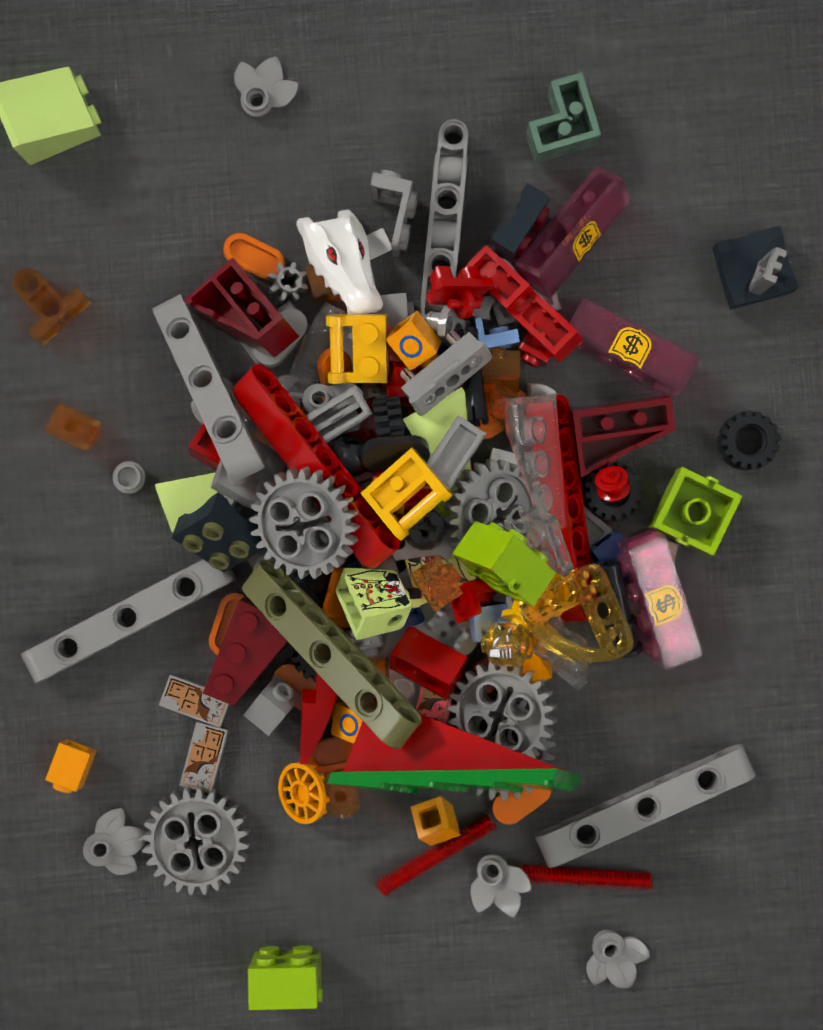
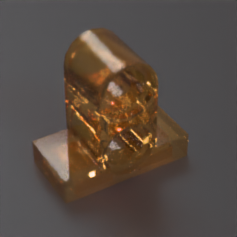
M32 268L19 270L13 279L15 291L40 318L27 332L35 341L42 345L49 342L92 303L77 287L64 298L44 276ZM37 278L38 286L36 290L27 293L25 288L27 282ZM59 302L60 310L58 314L48 317L47 309L49 305Z

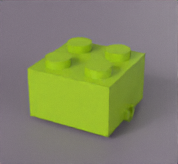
M684 467L675 469L647 528L704 556H714L741 501L742 495L719 485V480L711 476H706L705 478Z
M474 521L452 553L468 567L469 575L478 576L494 591L534 607L556 574L546 564L548 558L544 554L525 545L528 540L514 529L506 532L494 522L486 525Z
M299 945L293 947V950L280 951V948L277 946L261 947L260 951H255L248 967L249 1010L317 1009L318 1002H323L320 950H313V947L309 945Z

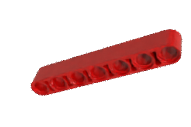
M255 364L233 387L234 397L289 469L296 467L299 473L301 469L309 467L311 476L314 472L321 469L323 470L322 480L325 481L329 477L334 476L333 487L335 489L343 485L346 487L341 496L343 499L353 497L354 500L347 506L349 510L358 511V514L351 518V522L360 525L359 529L350 533L358 538V542L348 546L363 565L371 569L377 568L400 548V540L390 531L361 495L363 489L275 375L263 365ZM312 496L311 498L321 510L319 500ZM326 516L329 521L332 520L330 516Z
M561 394L533 398L527 404L526 415L535 480L538 483L536 486L537 492L542 493V497L538 501L539 506L544 507V510L540 512L541 520H543L542 530L546 557L548 558L547 565L570 567L573 606L562 610L561 615L556 618L559 622L593 621L597 615V598L570 404L567 398Z

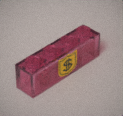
M596 166L518 259L515 266L521 277L531 285L533 290L550 299L627 207L631 200L623 179Z
M584 297L579 302L569 322L578 330L583 339L574 350L582 353L584 350L595 354V360L605 366L612 368L614 364L625 370L624 375L634 381L642 382L643 379L654 385L653 390L661 395L671 397L672 394L675 396L681 394L700 357Z
M652 528L618 542L621 554L617 555V559L621 563L622 571L628 574L630 584L627 585V591L633 603L638 605L640 613L636 615V618L643 633H647L650 643L646 644V649L653 662L657 661L662 667L669 670L702 656L703 654L666 536Z

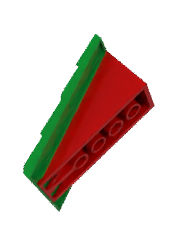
M374 696V701L377 705V698ZM420 714L422 723L400 749H394L386 745L362 721L343 772H331L327 784L365 790L418 794L419 789L466 793L467 789L522 793L524 788L573 792L574 788L578 787L582 776Z

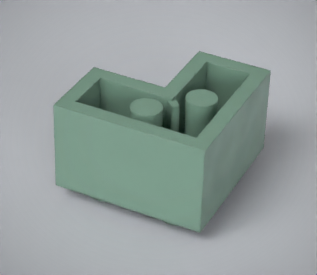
M580 72L550 81L547 95L553 115L528 122L525 133L535 164L597 146L601 137L583 73Z

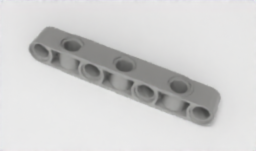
M456 119L448 120L440 127L437 153H435L420 314L425 320L430 311L441 312L444 305H428L426 295L432 288L430 275L433 272L432 264L438 260H443L449 264L454 278H456L468 161V156H466L468 129L463 122ZM449 133H457L461 136L462 140L458 144H449L445 137ZM448 196L455 200L456 205L451 209H444L439 206L438 201L442 197Z
M179 294L152 308V311L229 477L233 483H236L265 468V465L189 306L183 301V295Z
M202 559L20 655L35 684L218 591L236 581L237 578L232 568L223 573ZM187 577L195 583V591L190 596L184 595L180 590L181 581ZM127 608H131L136 613V622L132 626L126 625L122 620V613ZM69 638L77 643L78 648L74 656L68 655L64 649V644Z
M733 745L538 832L535 835V839L549 868L556 867L753 779L756 774L743 745ZM704 771H711L713 776L711 783L704 787L699 786L698 778L700 774ZM643 798H651L653 801V806L647 813H640L637 809L639 801ZM582 825H590L593 827L591 837L585 840L577 838V830Z

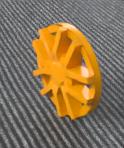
M299 761L287 765L281 772L278 783L279 797L283 808L294 821L301 824H310L316 822L323 814L327 813L325 808L326 803L330 802V798L326 796L323 783L325 777L317 773V767L300 764ZM287 778L290 785H285ZM286 791H290L291 799L287 798ZM290 803L295 804V811L291 807Z

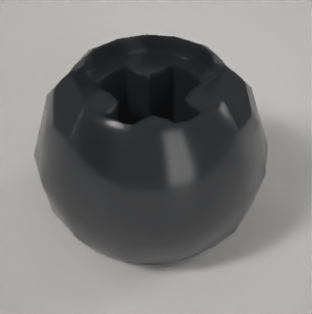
M357 435L342 436L332 448V451L351 475H360L367 470L362 463L361 449L366 441L360 440Z
M432 509L408 530L409 535L405 538L413 548L421 551L432 550L438 547L446 534V524L443 517L436 510ZM423 521H427L428 527L433 528V532H430L426 538L421 537V531L416 530V526H420Z

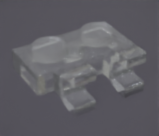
M522 506L518 509L520 519L513 520L507 518L503 521L507 532L510 529H514L520 534L527 532L530 542L528 547L544 554L548 558L546 564L557 574L565 577L574 570L555 515L535 507L528 509Z
M560 616L550 617V624L555 629L537 628L536 636L552 644L553 647H545L542 643L538 642L534 647V654L552 663L555 673L576 690H580L588 680L590 647L582 636L574 635L567 628L564 629V623Z

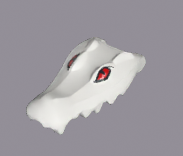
M347 209L339 211L338 218L314 223L309 217L299 218L296 224L304 241L309 264L314 266L317 276L322 275L324 277L325 287H330L334 296L340 295L341 300L346 304L347 314H376L383 307V302L375 286L367 236L356 216Z

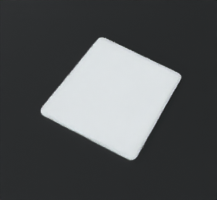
M383 228L366 235L370 260L391 251V243Z

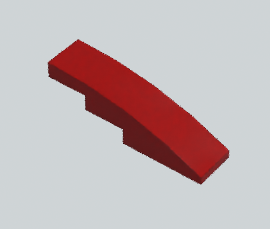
M317 672L316 690L302 689L300 764H307L323 736L337 698L335 691Z

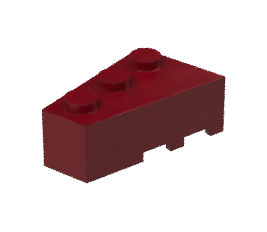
M231 258L183 300L202 320L273 358L277 357L300 337L234 258Z
M665 395L571 409L581 478L590 474L591 471L607 463H612L618 460L619 457L676 430L672 397Z
M246 597L238 601L203 694L233 706L288 642L254 603Z

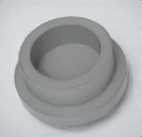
M122 462L113 472L115 487L126 494L138 492L143 488L146 481L144 469L136 462Z

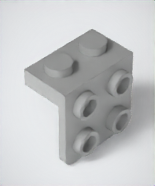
M382 170L381 174L373 172L370 184L372 200L400 206L391 243L392 256L399 258L400 250L406 251L408 247L410 225L407 224V219H414L418 202L416 200L417 192H413L412 181L401 179L399 173L389 170Z

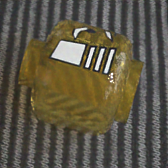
M495 622L489 628L488 633L483 634L481 649L483 653L487 654L488 660L492 665L520 667L525 663L526 659L529 660L532 657L534 638L533 634L528 632L523 624Z

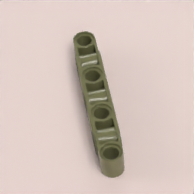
M265 559L260 560L242 586L245 595L349 708L386 745L394 749H400L422 723V717L419 712L306 592L286 575L282 568L276 570L274 569V562ZM374 695L377 698V705L374 701Z

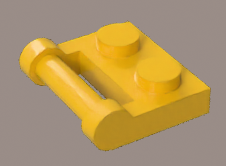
M387 314L326 315V326L330 327L331 371L328 372V383H387L389 381L388 343L386 341L388 336ZM343 326H352L353 371H344Z
M410 448L361 492V495L400 541L408 536V530L442 500L446 502L453 496L450 489L413 448ZM428 483L433 491L398 520L393 513Z

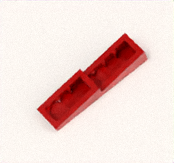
M487 245L463 267L476 266L482 278H492L494 288L488 290L487 293L557 362L561 363L583 341L578 330L540 297L527 281Z

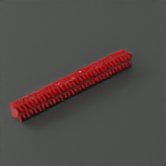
M486 813V817L482 816L483 820L479 817V822L475 820L476 824L471 822L472 826L468 824L469 828L464 826L465 830L461 828V836L444 841V843L441 842V845L437 844V848L433 845L434 849L430 847V852L426 850L427 854L423 851V856L419 854L420 858L415 856L416 860L412 858L413 862L408 860L409 865L405 862L406 866L402 864V869L398 867L399 871L395 868V873L391 871L392 875L387 873L388 877L384 875L385 879L380 877L381 882L377 879L378 883L376 886L381 894L386 897L390 892L401 888V885L404 886L405 883L408 884V881L411 882V879L426 873V870L429 871V868L432 869L433 866L436 867V864L439 865V862L447 860V857L450 858L451 855L454 856V853L457 854V851L464 850V847H468V844L471 845L472 842L475 843V840L482 839V836L485 837V834H489V831L496 830V826L489 815Z
M525 864L523 866L519 865V868L528 875L532 884L534 881L536 884L539 881L541 885L543 881L545 885L547 881L548 885H550V882H552V885L556 882V886H558V882H560V886L564 882V886H566V883H568V886L572 883L573 887L575 883L577 887L580 883L581 887L584 884L585 888L587 884H589V888H591V884L595 888L596 884L597 888L601 885L602 889L603 885H605L606 889L609 885L610 889L611 886L614 889L617 886L618 890L620 886L622 890H624V886L626 890H628V887H630V890L634 887V891H636V887H638L639 891L640 887H642L643 891L644 888L647 891L648 888L652 890L651 872L648 874V872L640 873V871L632 873V871L624 872L623 870L616 872L615 870L607 871V869L599 871V869L595 870L594 868L593 870L591 868L583 870V868L579 869L578 867L570 869V867L562 868V866L560 868L558 866L556 868H549L546 865L543 867L542 865L539 867L538 865L529 866V864L527 866Z

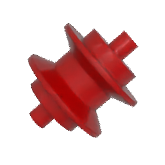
M609 466L603 468L595 476L598 496L604 501H620L630 492L628 474L621 467Z

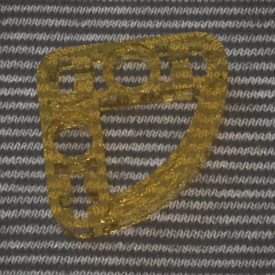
M597 564L580 566L552 580L538 599V601L548 600L550 604L540 607L538 612L534 613L532 606L520 602L521 616L531 633L547 649L565 659L581 663L606 662L627 655L633 647V635L607 574ZM592 574L594 580L590 582L591 585H587L586 579ZM561 584L566 585L570 592V597L566 603L562 602L557 594L558 587ZM599 591L601 592V596L592 598L591 595L597 594ZM601 601L606 603L609 609V615L605 620L600 618L597 612V606ZM581 603L600 648H587L570 642L561 636L547 620ZM611 624H614V625H615V626L609 627V629H607V630L605 629V625H611ZM616 636H619L620 641L617 643V647H614L612 641L616 639Z

